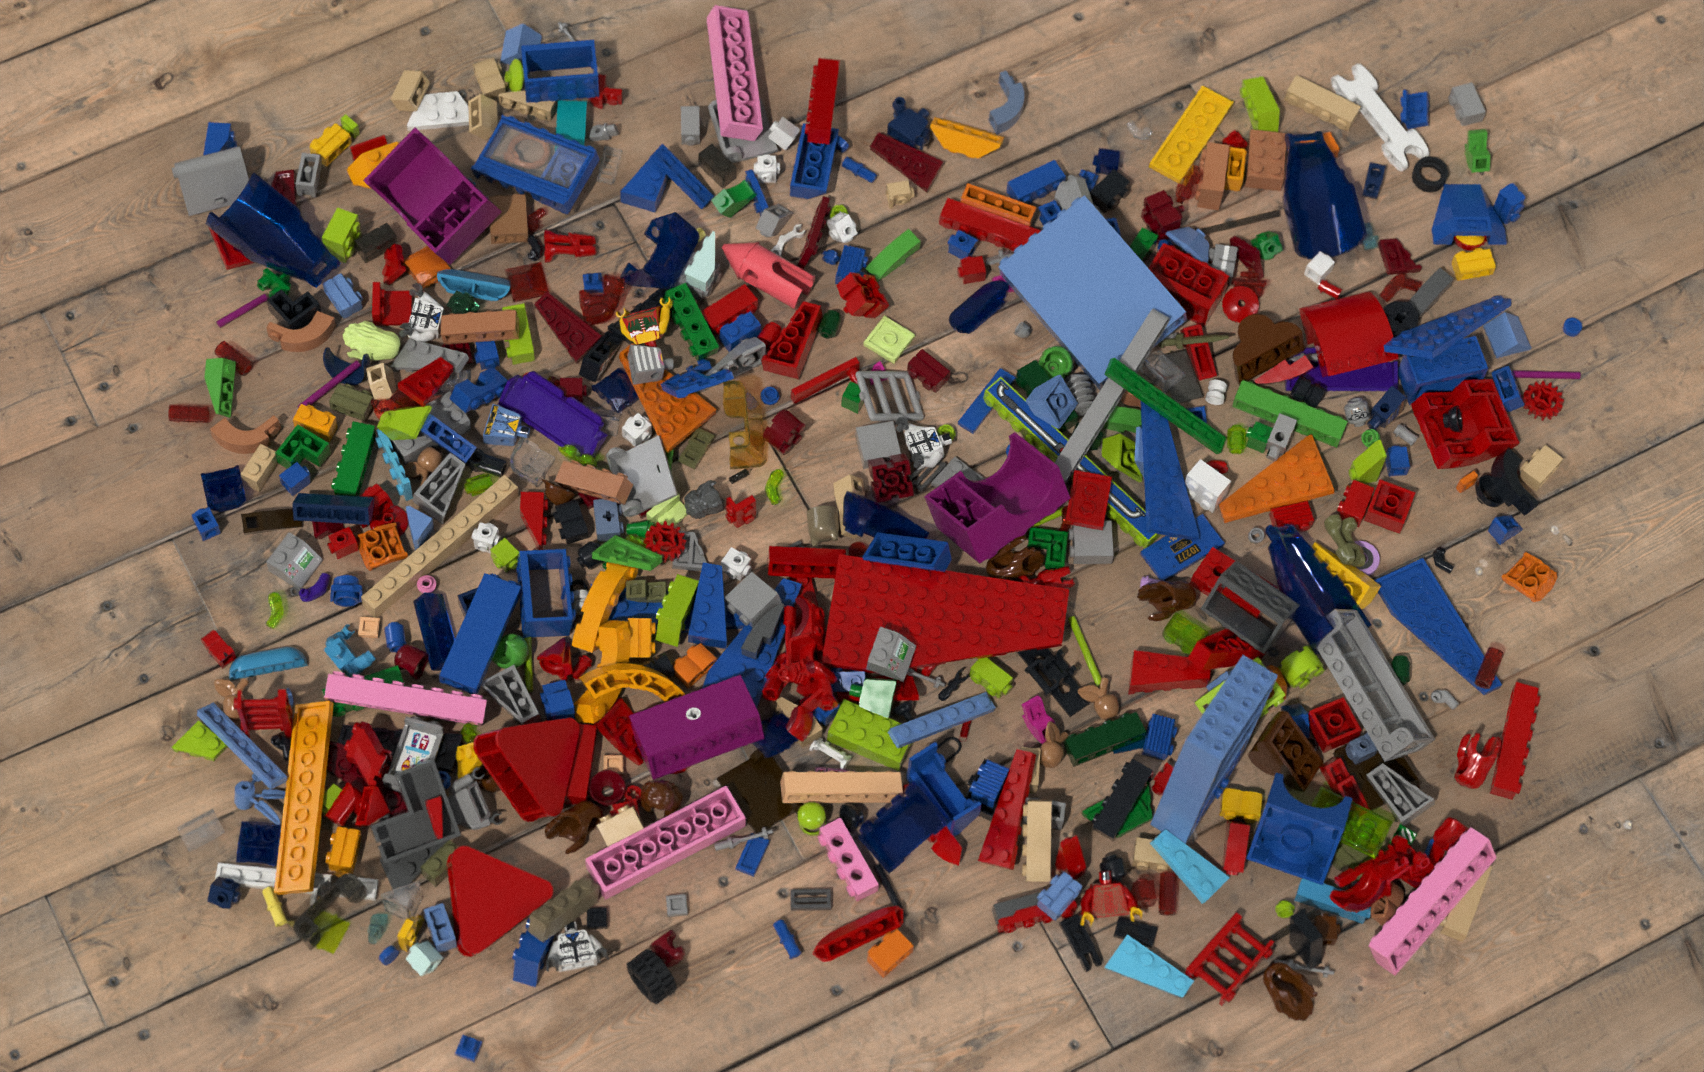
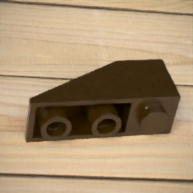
M293 508L241 514L244 535L302 527L301 521L294 520Z

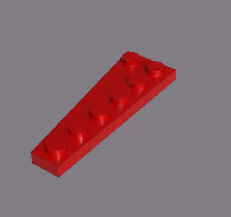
M1016 749L978 858L979 862L1009 870L1014 869L1018 851L1017 839L1018 835H1021L1022 830L1020 824L1023 816V804H1025V799L1029 795L1036 754Z

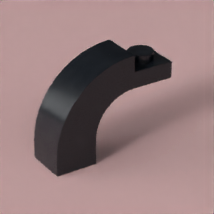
M1507 448L1496 457L1492 464V481L1504 503L1508 507L1513 504L1525 516L1536 508L1539 502L1522 486L1518 479L1517 469L1522 460L1510 448Z

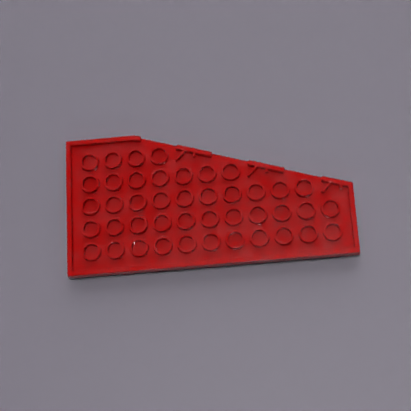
M839 554L822 664L824 666L875 673L866 670L880 627L898 632L916 645L909 668H922L966 659H981L1006 655L1012 652L1062 646L1069 589L947 570L940 572L863 560L862 557Z

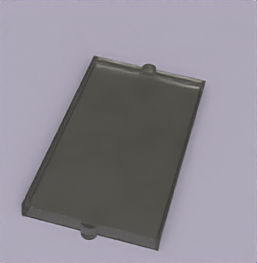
M1187 349L1171 350L1170 353L1157 356L1173 400L1177 403H1190L1191 400L1204 397Z

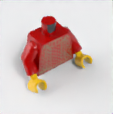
M1099 871L1100 883L1090 884V888L1085 891L1081 899L1082 918L1080 924L1083 926L1084 920H1088L1090 926H1092L1094 918L1128 915L1129 911L1132 922H1134L1133 915L1138 914L1142 920V911L1138 908L1133 894L1126 885L1121 884L1119 881H1111V871Z

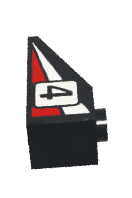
M607 331L583 357L579 375L589 381L596 382L605 372L621 346L623 339Z

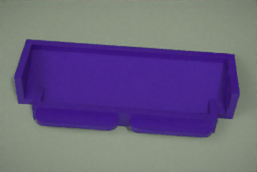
M1304 348V351L1301 353H1304V355L1316 354L1315 348ZM1312 361L1311 363L1315 369L1302 375L1311 380V384L1317 383L1325 387V391H1388L1391 386L1398 390V361L1385 362L1329 377H1322L1319 362ZM1298 378L1286 381L1285 391H1291Z
M535 371L527 373L524 377L517 374L507 380L498 405L520 414L522 421L585 464L592 462L608 436L601 431L604 422H602L600 415L575 398L565 397L564 392Z

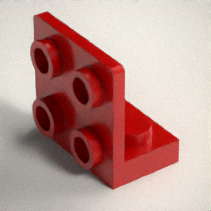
M373 282V324L375 326L409 324L412 313V296L409 291H385V289H381L380 282Z

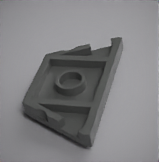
M447 841L385 864L380 859L382 868L398 900L422 874L420 867L440 847H443V844Z

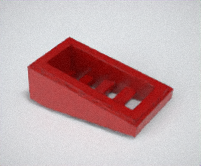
M437 796L425 800V805L435 837L441 839L443 836L442 798Z

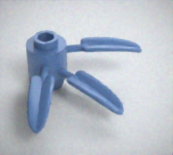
M255 773L252 774L253 780L251 782L241 781L236 784L234 803L239 809L248 810L255 804L254 807L273 823L280 825V819L274 810L262 800L257 802L255 798L285 799V791L267 789L263 790L262 794H255L254 784L257 781H261Z

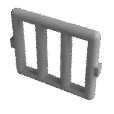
M908 371L856 372L855 376L861 391L859 396L861 401L865 403L871 421H897L899 417H903L907 421H921L924 419L919 403L920 395L918 391H915ZM865 379H873L883 413H875ZM880 379L889 380L899 413H891ZM896 379H904L915 413H907Z

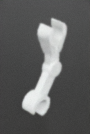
M801 224L795 225L793 231L781 235L777 245L771 251L782 256V249L788 241L794 238H803L805 230L800 233L797 232V230L801 229Z

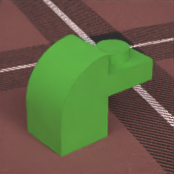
M1486 129L1468 131L1465 156L1467 165L1472 173L1490 171L1491 155L1487 150L1488 132Z

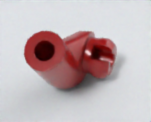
M1210 460L1206 462L1212 468L1218 469V472L1221 474L1228 472V464L1225 461Z

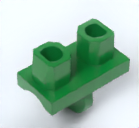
M266 268L263 270V276L257 281V287L261 291L270 288L269 297L281 289L288 296L291 286L288 282L290 276L287 273L282 275L279 273L274 274Z

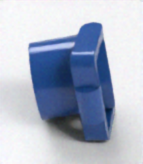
M341 575L334 578L333 585H331L330 602L343 607L354 606L358 602H362V586L359 585L357 577Z

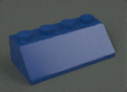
M803 123L790 184V196L810 199L827 193L839 129L831 128L829 145L807 142L808 134H805L806 123Z
M877 532L863 555V560L940 572H945L952 560L948 542Z

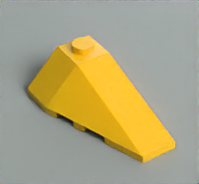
M1314 542L1305 557L1316 576H1319L1324 583V588L1331 594L1334 599L1333 602L1339 609L1357 610L1359 613L1372 602L1381 588L1367 574L1353 565L1343 564L1336 554L1317 542Z

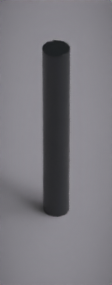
M876 865L874 869L893 906H899L904 910L882 865ZM904 910V919H905V918L907 917V914H906V912H905V910Z

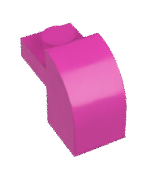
M1037 695L1021 704L1024 711L1022 717L1032 735L1043 744L1047 741L1045 737L1047 723L1051 721L1055 724V721L1046 714L1042 698Z

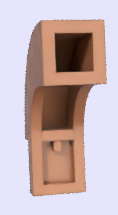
M317 311L312 321L304 328L292 330L269 322L266 328L268 337L273 341H280L283 350L304 352L323 344L333 333L336 324L334 317Z
M274 415L256 429L249 431L239 430L232 426L226 418H223L210 428L212 438L228 451L249 454L255 453L260 444L269 447L271 445L269 437L275 436L281 427L279 420Z

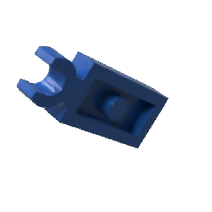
M751 169L745 171L747 175L745 178L757 193L753 198L755 202L753 205L755 212L761 216L764 209L768 208L758 180Z

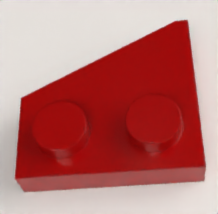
M396 243L387 249L384 254L386 261L382 275L384 276L383 283L391 285L406 271V267L401 265V262L404 261L402 246Z

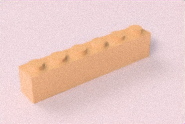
M788 771L783 772L780 781L782 803H899L903 794L900 772Z

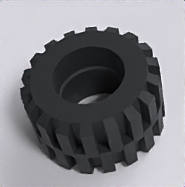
M645 949L626 964L627 971L634 984L650 1002L657 1005L677 990L676 981L672 973L653 951Z

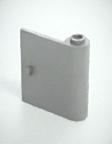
M759 98L763 130L755 141L721 136L717 100L709 104L708 110L726 163H737L756 158L757 156L778 152L776 143L768 138L771 133L769 130L770 124L761 98Z
M240 146L174 163L175 167L172 168L174 179H179L189 216L254 199Z
M656 436L628 451L614 447L606 454L610 471L615 475L622 473L628 476V480L633 483L625 505L620 504L625 517L638 515L678 495L660 436Z

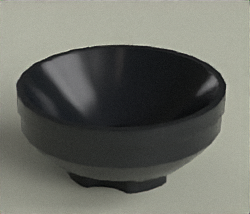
M1483 475L1476 481L1475 491L1477 500L1481 504L1489 507H1498L1504 503L1494 487L1491 475Z

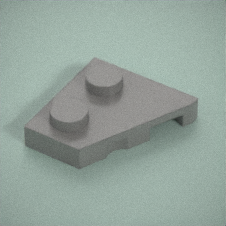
M679 531V533H685L683 539L686 540L684 552L681 553L680 557L674 558L672 569L701 571L703 562H707L704 552L698 544L695 532Z

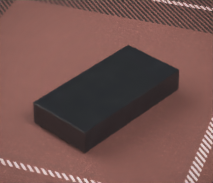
M1119 916L1113 937L1124 940L1129 935L1143 946L1152 948L1158 927L1137 921L1132 922L1130 919Z

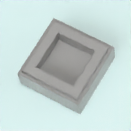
M686 894L666 896L668 917L688 915Z

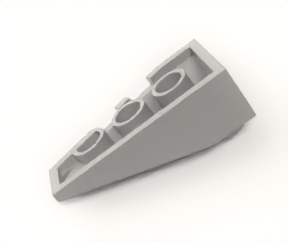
M756 337L744 339L705 375L710 376L720 370L727 369L732 371L733 376L736 377L762 365L761 359L766 352L765 343ZM714 385V386H711V387H708V388L699 390V391H697V392H698V394H700V393H702V392H704V391H706V390H708V389H710V388H713V387H715V386H717V385Z

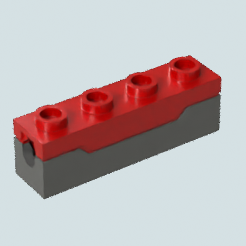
M1040 892L993 904L992 913L998 932L1011 933L1016 928H1030L1035 923L1052 922L1053 919L1037 906L1039 900L1037 897ZM1075 899L1059 917L1068 918L1076 912L1077 904Z

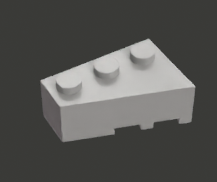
M449 453L414 493L413 502L442 525L463 475L465 463L452 453Z
M514 665L482 682V689L520 725L543 721Z
M1383 763L1367 774L1369 783L1403 826L1435 804V800L1431 796L1419 790L1418 787L1403 779L1402 776Z

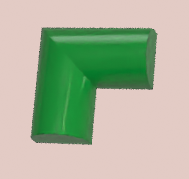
M1030 527L1027 547L1046 549V569L1054 570L1064 567L1068 532Z

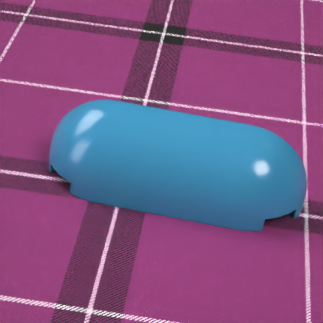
M445 269L437 273L438 281L451 294L497 301L506 296L511 288V282L500 277L454 269Z
M281 647L241 655L232 662L229 669V679L231 681L305 667L308 664L304 654L294 647Z

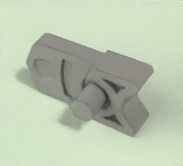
M999 249V255L987 258L986 264L998 263L1005 257H1010L1013 254L1009 250L1003 251V249Z

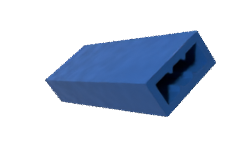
M484 573L439 674L440 683L469 694L477 695L521 595V586L511 580H502L496 574L491 573L489 575Z

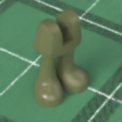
M1340 515L1328 517L1324 522V526L1338 546L1335 554L1345 565L1364 566V551L1360 545L1355 543L1351 534L1357 528L1355 518L1349 517L1342 521Z

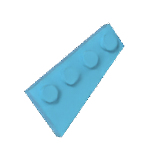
M377 429L375 441L378 448H382L384 451L382 457L385 464L389 463L391 467L389 472L392 480H397V491L400 496H404L405 501L411 500L413 495L410 480L408 477L406 478L405 470L400 465L396 452H392L393 447L389 438Z
M1166 829L1150 842L1152 847L1202 904L1230 878Z
M1129 935L1124 938L1104 967L1107 970L1135 979L1180 998L1184 997L1194 982Z

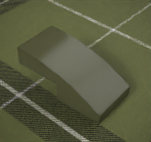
M698 428L689 439V443L679 456L678 462L695 470L706 454L715 435Z
M646 580L626 581V599L629 601L661 603L664 595L667 594L666 581L647 583Z

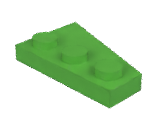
M614 535L592 552V559L648 571L653 570L662 563L661 555L617 535Z

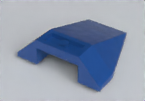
M1444 184L1431 229L1433 245H1452L1454 236H1487L1488 245L1507 244L1505 228L1481 184Z

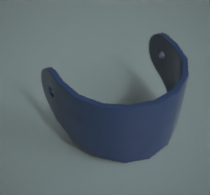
M325 348L323 362L332 378L352 364L336 357L330 348ZM364 354L361 366L340 383L349 385L361 383L370 363L369 354Z

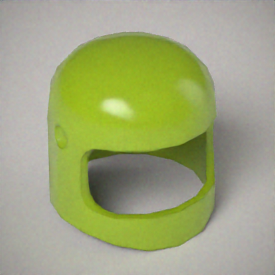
M807 802L799 808L797 819L800 829L809 836L819 835V831L807 832L804 828L814 830L823 824L827 825L824 808L816 802Z

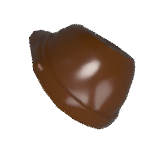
M541 479L545 484V495L555 505L569 502L574 497L575 493L548 480Z

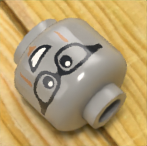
M1362 398L1348 400V403L1344 406L1348 423L1354 424L1355 427L1365 425V422L1370 419L1368 403L1362 400Z

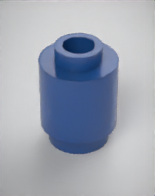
M391 622L384 628L387 647L390 652H397L401 646L406 644L404 626L398 622Z

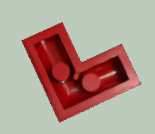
M346 783L325 816L339 827H343L353 812L358 815L363 793L350 783Z

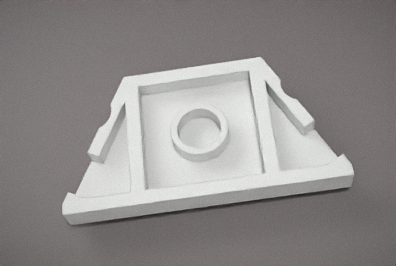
M458 91L425 94L417 112L413 111L407 124V129L412 131L415 127L418 130L467 126L469 125L468 105Z

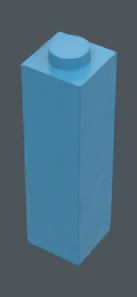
M1303 878L1301 879L1294 901L1361 924L1364 923L1366 918H1370L1371 907L1357 913L1348 912L1337 906L1330 899V893L1333 890L1343 891L1342 889L1324 883L1320 885Z

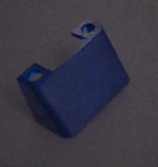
M676 212L651 220L644 235L657 246L642 269L638 270L632 264L627 263L619 277L627 285L671 289L674 287L699 241L698 231ZM653 227L658 229V237L652 235Z
M912 781L906 786L904 794L900 795L898 793L890 800L892 803L887 808L883 806L875 813L877 817L872 821L868 819L860 826L858 839L889 874L902 864L906 856L932 834L936 835L950 823V819L920 781L917 783Z

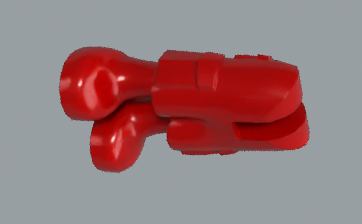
M1069 566L1054 570L1047 569L1039 572L1037 578L1029 579L1026 575L1018 577V582L1069 589L1075 585L1073 578L1063 580L1062 582L1060 577L1071 573Z

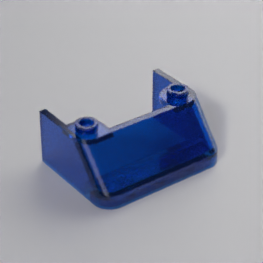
M848 490L844 496L843 525L846 527L845 531L853 535L857 534L862 537L864 534L875 537L877 532L927 539L930 533L893 509Z

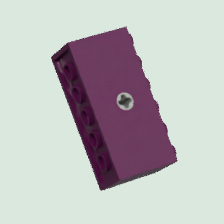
M741 675L731 677L725 681L712 684L706 688L693 691L687 695L674 698L629 716L635 741L653 780L764 739L760 715Z

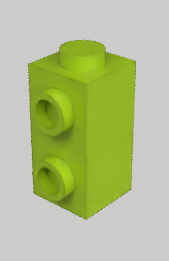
M988 658L978 659L970 668L969 676L971 680L985 687L991 696H996L1000 699L1003 694L1007 695L1013 688V677Z

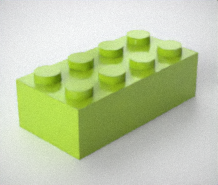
M843 699L827 734L828 742L896 771L900 770L912 745L911 743L897 749L888 734L890 728L902 723L863 709L859 705Z

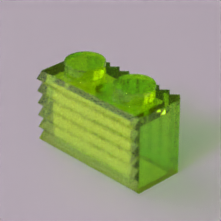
M1175 612L1164 627L1162 636L1168 643L1176 644L1184 653L1190 654L1197 641L1207 637L1209 632Z

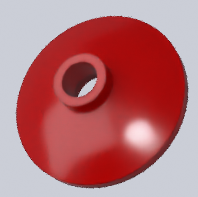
M1236 286L1228 290L1224 295L1222 309L1228 319L1240 323L1247 316L1257 314L1259 300L1255 292L1250 288ZM1238 301H1244L1245 305L1240 307Z
M393 505L372 521L370 528L372 530L377 526L396 522V529L400 537L408 527L407 514L399 506ZM386 518H392L391 521L385 520Z

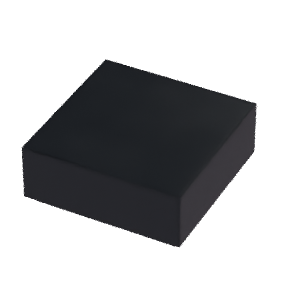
M607 907L590 908L587 910V930L607 929Z

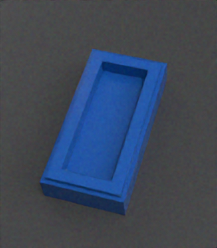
M763 837L748 840L735 870L754 877L770 840H765Z

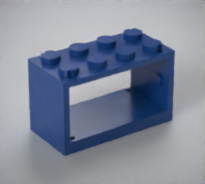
M594 40L521 46L526 103L599 97ZM583 67H591L593 71L592 74L528 79L529 72Z
M1473 336L1460 340L1434 359L1404 355L1398 369V376L1407 401L1411 405L1423 393L1451 392L1463 380L1484 379L1488 366L1477 337Z
M566 549L519 551L516 569L518 584L521 586L519 603L523 638L569 636L570 630L574 628V621L576 619L575 609H572L574 593L570 591L572 574H569L570 556L566 555ZM559 569L563 617L533 618L529 570Z

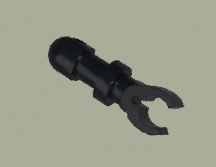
M960 669L956 673L955 678L947 683L948 686L938 694L939 700H947L950 694L958 689V685L968 678L969 674L965 678L958 679L960 677L959 673L963 671V669Z

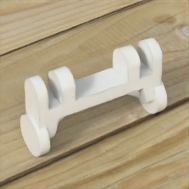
M821 737L813 741L809 750H821L840 762V769L842 770L845 769L852 759L851 755L846 756V752H839L831 747L828 741L823 742Z

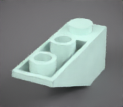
M712 231L710 236H706L701 251L698 250L693 259L694 262L692 265L689 264L685 270L686 283L704 292L708 290L715 278L714 231Z

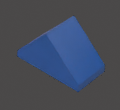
M1511 515L1495 517L1488 532L1501 545L1523 529Z
M1300 703L1282 706L1281 711L1288 712L1305 737H1310L1308 713Z

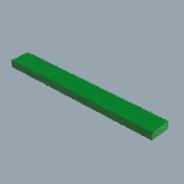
M1116 358L1110 359L1104 375L1215 454L1221 453L1226 440L1224 435Z

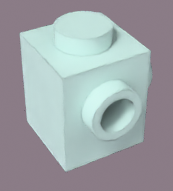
M429 941L414 944L406 958L411 967L420 976L434 972L443 959Z

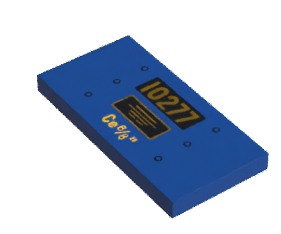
M1203 514L1195 518L1199 533V539L1196 541L1165 536L1140 552V555L1159 580L1167 581L1205 558L1212 547L1218 550L1224 546V541Z

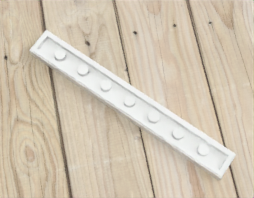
M218 863L215 879L218 876L230 878L240 883V887L274 888L276 869ZM315 873L313 892L304 893L376 901L379 881L378 879Z

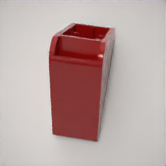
M571 717L506 727L479 734L474 739L473 749L519 816L526 822H533L539 818L554 817L561 813L580 728L577 721Z
M458 847L447 859L446 864L456 945L458 951L463 956L474 957L534 910L547 902L553 895V887L549 881L471 847Z

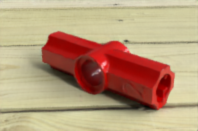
M784 653L778 655L774 665L765 675L767 681L762 692L763 698L767 701L777 700L782 689L787 685L778 677V671L781 669L780 665L786 663V658H781V655Z

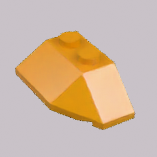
M934 117L930 128L944 149H948L952 153L965 154L969 158H980L1000 148L1004 137L989 131Z
M396 141L362 153L347 168V173L353 186L372 189L363 180L400 142Z

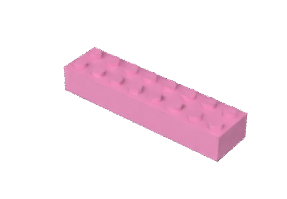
M714 5L707 16V26L720 133L724 137L755 141L763 130L748 11Z
M333 671V674H328L324 696L325 701L477 726L483 724L487 700H484L481 695L471 694L470 697L463 696V692L451 691V694L443 693L444 689L432 688L431 691L424 690V686L412 684V687H405L403 682L392 681V684L384 683V679L373 678L372 681L364 680L365 676L354 674L352 678L345 677V673Z
M724 786L586 858V868L594 882L600 886L599 891L604 900L744 828L746 818L727 786Z
M1471 827L1467 832H1464L1457 844L1448 850L1444 859L1435 865L1431 874L1422 880L1418 889L1409 895L1405 904L1397 909L1392 919L1384 924L1379 934L1371 939L1368 946L1378 965L1395 976L1495 861L1497 857L1487 837Z

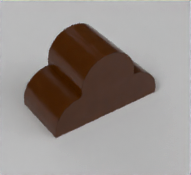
M1253 314L1244 318L1238 326L1239 344L1233 351L1236 381L1240 386L1242 380L1247 382L1275 367L1283 360H1288L1303 352L1304 343L1301 329L1291 322L1274 324L1270 318L1261 314Z
M1285 711L1278 712L1274 719L1267 724L1248 754L1250 761L1258 769L1272 776H1275L1276 772L1283 774V783L1301 792H1305L1319 770V766L1323 763V760L1290 714Z

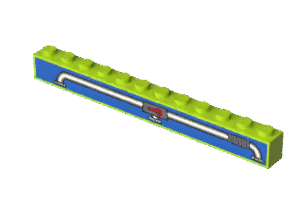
M1002 377L998 378L985 390L983 397L985 403L989 407H993L1000 418L1007 420L1014 431L1020 432L1029 444L1034 445L1038 451L1055 463L1069 439L1057 428L1035 416L1026 403V399ZM1086 455L1076 469L1078 471L1108 476ZM1072 475V477H1071L1070 480H1069V482H1071V483H1072V480H1073V475ZM1111 480L1106 509L1107 517L1119 524L1121 530L1129 534L1138 546H1142L1144 549L1147 548L1161 534L1147 532L1146 511Z

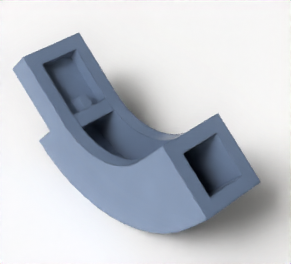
M1007 71L1000 72L998 83L1008 101L1003 106L989 112L988 121L996 134L1007 131L1019 120L1023 109V86L1021 82L1015 84L1013 77L1009 76Z

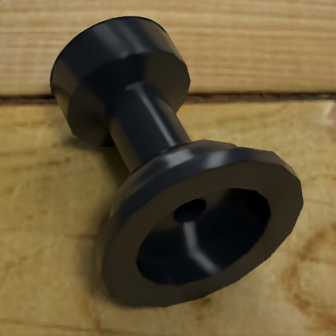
M909 700L894 708L892 712L897 713L899 716L903 715L907 722L914 720L910 712L913 709L912 704L914 701Z

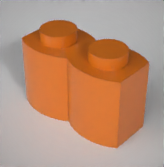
M700 643L697 646H691L687 651V655L683 658H677L672 666L675 676L687 688H690L702 676L708 673L709 669L717 661V658Z

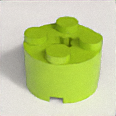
M1309 645L1304 646V651L1300 653L1298 650L1292 652L1281 662L1282 667L1278 666L1292 688L1298 686L1300 689L1305 688L1310 684V679L1314 676H1320L1325 671L1322 662Z

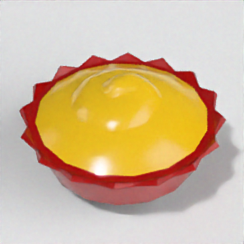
M1454 236V241L1458 247L1473 251L1484 245L1487 241V236Z

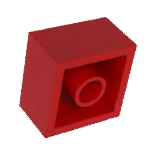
M1379 479L1364 521L1400 534L1416 492Z
M1344 697L1308 712L1309 728L1323 753L1359 738L1362 730Z

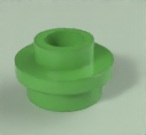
M1369 429L1362 434L1361 440L1369 448L1377 440H1380V435L1376 430Z

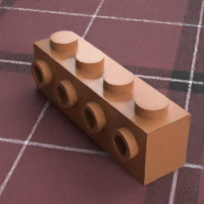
M510 309L494 312L441 315V337L444 344L519 339V317L516 310Z
M574 460L571 463L563 461L555 479L557 484L567 490L625 505L633 487V483L628 480V476L622 473L615 475L603 468L600 471L589 464L585 467Z

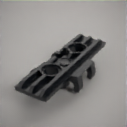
M1048 648L1017 652L1027 665L1024 671L1030 674L1041 687L1045 697L1050 695L1054 697L1069 717H1072L1092 703L1085 701L1078 694L1077 690L1080 687L1072 678L1076 675L1078 669L1075 665L1069 667L1062 659L1065 655L1062 649H1059L1055 656ZM1037 656H1042L1045 658L1044 660L1037 659L1035 661V658ZM1037 670H1041L1053 686L1050 687ZM1061 685H1066L1070 691L1066 694H1063L1059 690V687Z

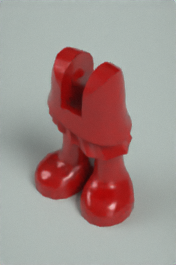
M544 229V262L550 263L553 256L558 254H569L575 257L579 256V258L596 255V247L592 245L596 244V237L575 232L574 234L569 232L568 235H561ZM554 243H568L569 245H555Z

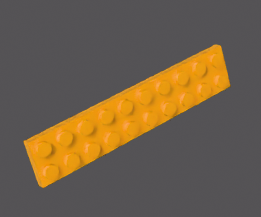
M331 701L295 705L274 893L277 895L313 892L334 706V703Z

